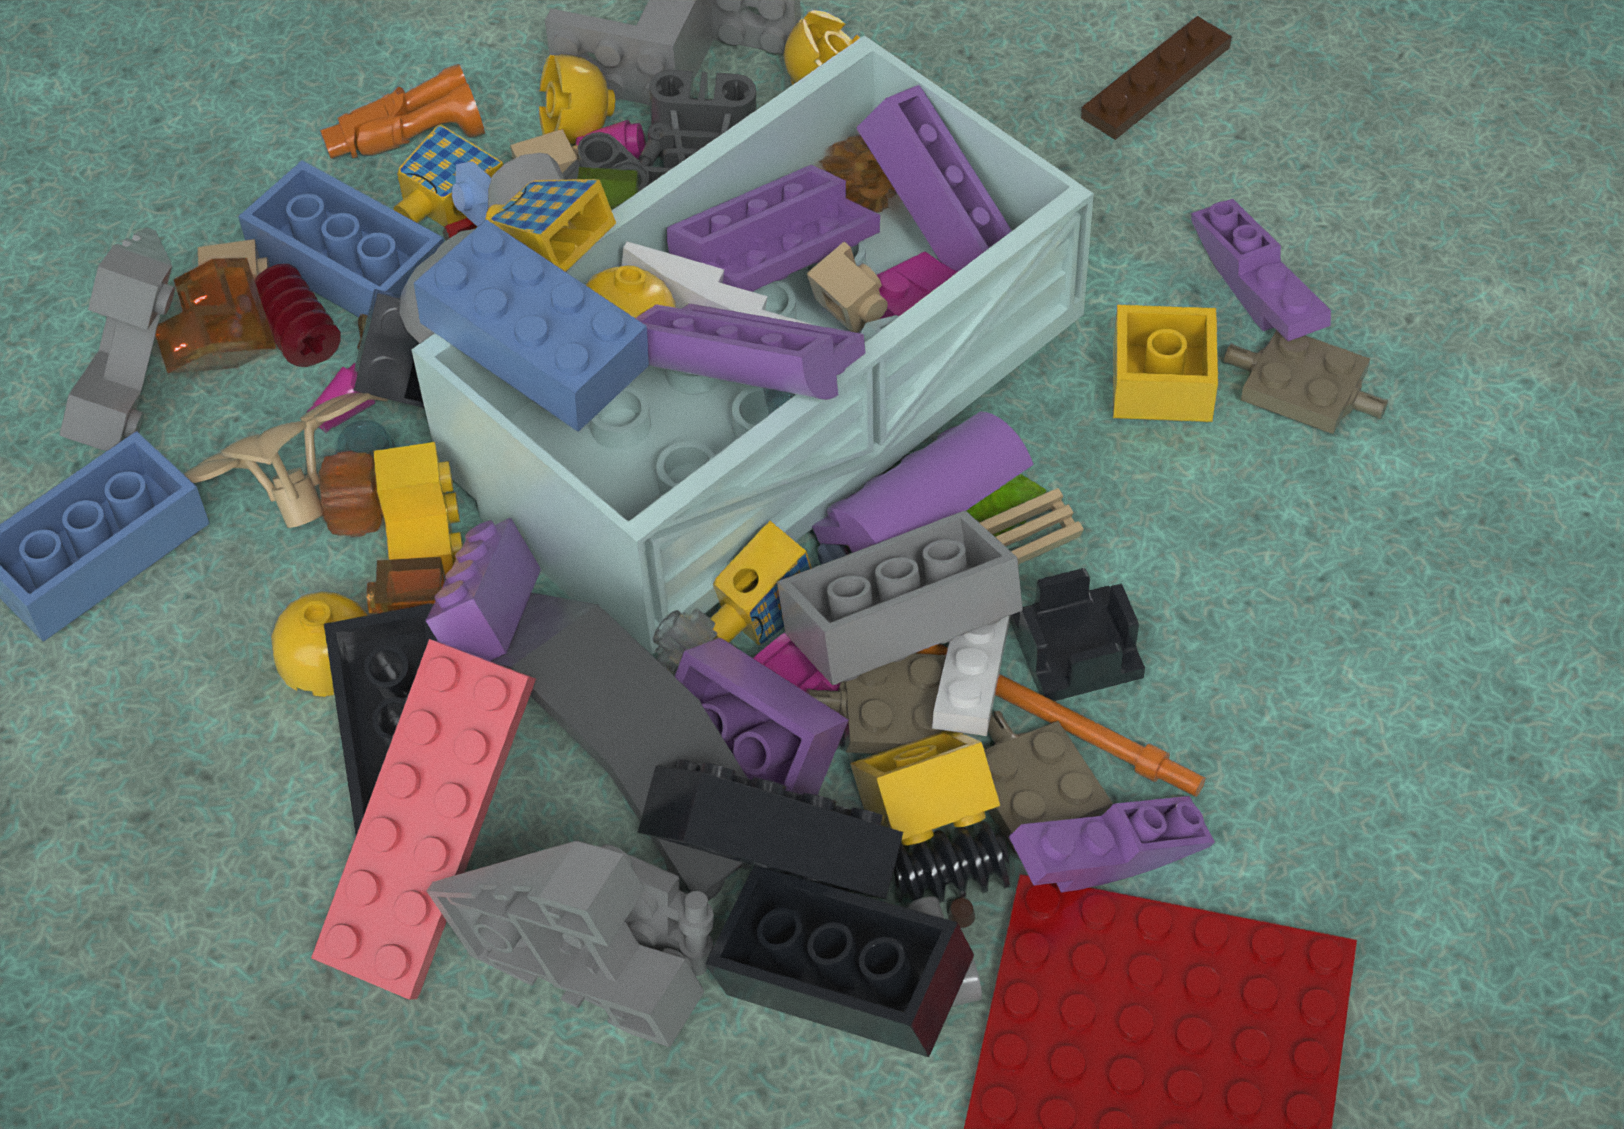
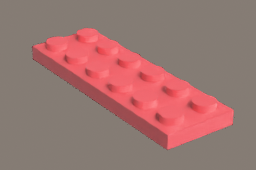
M429 639L313 951L312 959L406 999L418 998L447 922L427 893V889L434 881L465 873L536 678L439 641Z

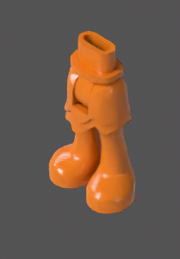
M459 64L444 68L435 77L406 93L402 87H397L391 94L388 93L374 102L338 117L339 124L320 130L331 159L347 153H351L352 158L358 157L356 150H359L362 155L366 156L381 154L397 149L400 145L408 144L410 138L427 129L451 122L456 123L468 137H477L485 134L476 102Z

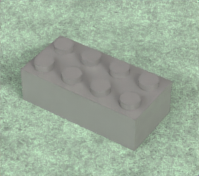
M965 510L777 581L786 635L832 685L853 680L863 673L891 662L901 661L911 654L936 644L949 642L959 635L984 625L995 624L1002 618L1023 610L1017 556Z

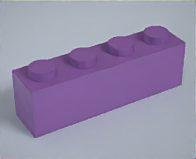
M920 85L885 98L856 127L941 263L958 272L1012 231Z
M511 518L494 525L492 520L485 521L472 528L465 535L466 540L461 550L456 553L455 557L457 559L452 569L445 575L446 581L442 589L435 595L436 601L426 619L428 626L439 642L489 661L507 653L541 571L540 566Z

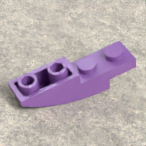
M1234 199L1217 202L1210 207L1191 213V221L1215 268L1262 331L1275 328L1287 341H1291L1331 326V310L1281 262V245Z
M1190 796L1115 803L1102 816L1021 824L1009 836L1033 885L1056 883L1061 892L1090 888L1130 878L1207 849L1215 843L1204 823L1203 815L1194 805Z

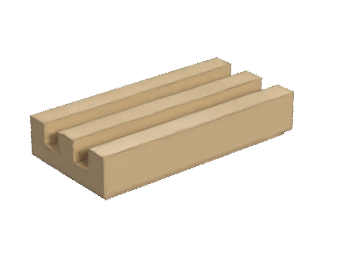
M1059 488L980 522L993 535L1044 511L1052 510L1048 514L995 537L1006 547L1060 523L1062 529L1011 551L1017 556L1018 565L1080 537L1084 530L1079 521L1074 522L1072 518L1074 512L1069 504L1065 506L1061 501L1063 494Z

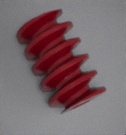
M288 263L276 264L265 269L252 282L248 292L250 307L289 363L298 367H309L330 359L337 351L341 342L340 330L334 325L333 320L326 313L320 301H317V297L309 289L308 284L301 277L297 268Z

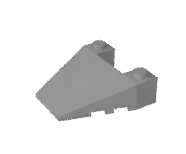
M146 227L135 233L132 239H124L122 245L118 243L113 245L98 266L88 310L107 316L99 351L68 395L59 436L108 451L137 431L139 433L144 412L138 411L137 407L160 314H167L175 292V287L168 285L172 264L156 230Z
M576 840L434 881L427 889V893L470 956L531 986L534 985L539 977L553 984L554 987L566 990L561 1000L578 1009L584 1000L605 1009L609 1016V1024L631 1035L671 1047L705 992L692 971V963L683 954L669 948H665L663 951L639 945L625 920L645 889L632 868L633 863L630 857L615 846L604 844L602 847Z

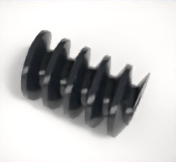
M983 820L975 824L973 838L966 827H955L952 834V842L949 841L943 831H934V836L930 842V849L924 841L909 845L907 853L903 845L900 844L892 875L900 904L904 894H909L914 902L924 898V891L927 889L932 891L933 895L938 898L939 903H943L946 885L950 884L953 885L960 898H965L968 880L974 879L982 894L988 893L990 875H996L1004 889L1009 888L1011 877L1010 862L1002 831L996 823L995 832H993L989 824Z

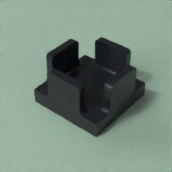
M1086 568L1039 579L1036 586L1035 603L1022 607V611L1010 615V623L1038 692L1053 701L1144 678L1145 666L1136 646L1139 623L1123 585L1120 583L1111 587L1108 585L1089 590L1090 576Z

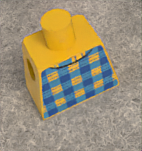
M439 124L399 167L397 175L403 200L396 204L393 210L416 223H419L425 217H429L443 227L465 219L467 217L455 207L452 198V187L456 183V164L473 161L492 178L503 166V162Z
M598 179L532 181L524 186L505 205H492L488 209L485 220L487 219L565 272L616 224L604 189Z
M769 521L715 578L713 587L721 608L702 624L712 640L722 638L729 643L742 631L757 645H761L784 627L777 581L812 569L807 551L772 521Z

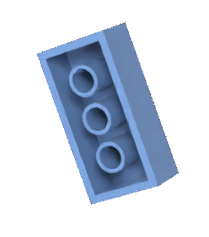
M303 160L238 216L245 240L255 239L259 257H268L270 267L286 263L295 266L301 277L308 284L309 289L364 321L367 320L374 289L401 295L402 289L415 268L433 255L440 245L444 243V237Z
M487 219L414 282L419 320L422 325L577 432L649 366L648 336L645 324Z
M137 431L0 524V599L44 642L210 524L197 486Z

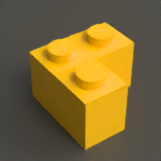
M435 442L373 451L377 492L386 524L389 564L396 591L444 585L446 581L445 575L452 569L457 559L455 555L463 546L461 532L452 533L451 523L460 522V512L456 492L447 493L454 491L449 461H439Z

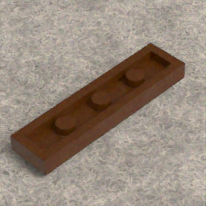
M1196 16L1083 105L1081 119L1116 140L1230 48L1232 36L1201 17Z

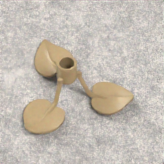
M361 392L334 397L300 417L301 421L278 425L264 431L261 435L249 436L234 442L221 450V453L205 459L197 466L185 472L184 475L192 483H197L214 478L232 468L248 469L265 488L270 501H276L287 528L306 524L325 513L314 487L321 483L316 470L314 443L316 429L325 421L338 417L367 400L387 402L388 399ZM302 430H304L306 475L303 474L301 468L287 471L278 454L279 449ZM256 462L268 465L273 464L278 474L272 479L274 484Z

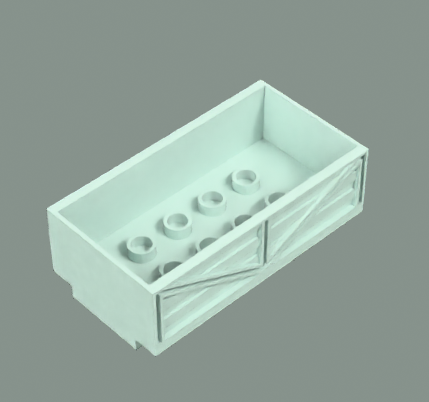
M865 35L613 209L612 213L616 224L566 271V273L586 285L593 275L605 269L622 266L623 247L627 241L669 253L667 243L668 226L811 164L846 180V199L880 214V233L862 240L858 245L851 247L857 266L864 263L877 275L924 251L940 261L856 129L885 98L920 85L1012 231L865 342L866 354L848 366L843 373L837 375L838 396L824 400L648 366L590 422L577 432L436 333L411 349L432 442L436 444L439 461H449L452 479L477 501L480 518L484 522L492 520L494 525L511 518L545 576L571 599L598 604L651 654L659 650L719 602L713 587L715 578L769 521H772L796 542L812 529V525L828 516L827 509L831 505L849 498L863 489L869 480L885 472L1084 315L1094 193ZM818 263L806 266L789 274L785 279L774 281L753 291L754 293L768 296L765 311L807 322L811 325L850 331L815 300L807 273Z

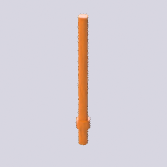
M936 644L916 652V654L947 655L948 647ZM999 674L996 696L1051 724L1059 721L1066 732L1135 766V773L1153 782L1161 779L1194 797H1197L1201 792L1206 778L1170 760L1168 752L1150 743L1144 747Z

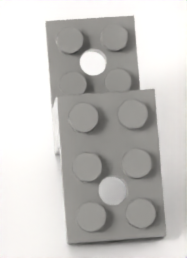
M649 0L637 25L552 8L545 19L550 55L568 54L585 58L595 64L603 73L607 82V89H613L615 100L623 99L650 106L649 83L651 78L664 70L693 71L694 81L713 40L722 41L729 45H742L762 49L774 54H784L787 38L794 26L801 20L800 0ZM748 6L758 8L761 15L751 12ZM587 52L595 54L597 60L589 56Z

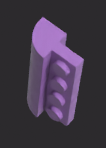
M811 164L668 226L667 243L670 254L724 269L723 284L753 292L774 281L785 279L789 274L806 266L819 263L843 242L853 247L858 245L860 241L880 233V214L846 199V180Z
M690 303L682 309L656 304L635 318L647 326L649 366L824 400L832 399L839 395L837 375L843 373L848 366L866 354L864 334Z
M980 411L959 426L942 432L936 441L924 449L904 457L901 460V464L892 470L872 478L857 493L831 505L827 509L828 516L812 525V528L820 544L849 545L851 552L854 553L956 513L966 511L1034 464L1024 443L1006 422L991 413Z

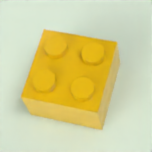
M1117 305L1113 342V418L1212 422L1218 388L1216 308Z
M946 730L850 763L864 810L884 815L883 826L902 831V845L924 842L934 836L933 829L952 822L954 827H964L978 823L986 818L984 811L1000 806L982 742L960 732Z

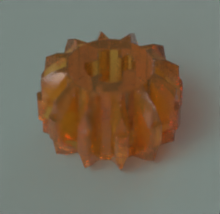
M861 135L848 137L847 140L835 142L832 146H829L830 156H825L819 163L826 172L846 180L845 198L875 213H880L884 209L889 208L888 198H892L897 192Z
M353 451L338 452L337 455L326 456L319 471V489L321 492L320 504L323 507V517L327 522L328 529L333 535H346L350 537L365 536L366 533L378 531L384 515L377 492L374 458L366 452L357 453Z

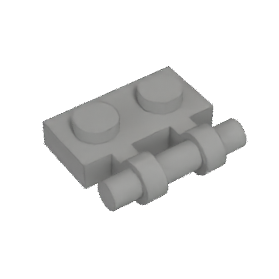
M628 854L633 863L632 868L645 889L625 920L639 945L663 951L665 948L679 951L692 963V971L695 976L704 974L707 970L705 963L713 949V940L709 933L712 931L714 921L713 909L708 904L706 894L701 891H692L688 894L680 891L679 876Z

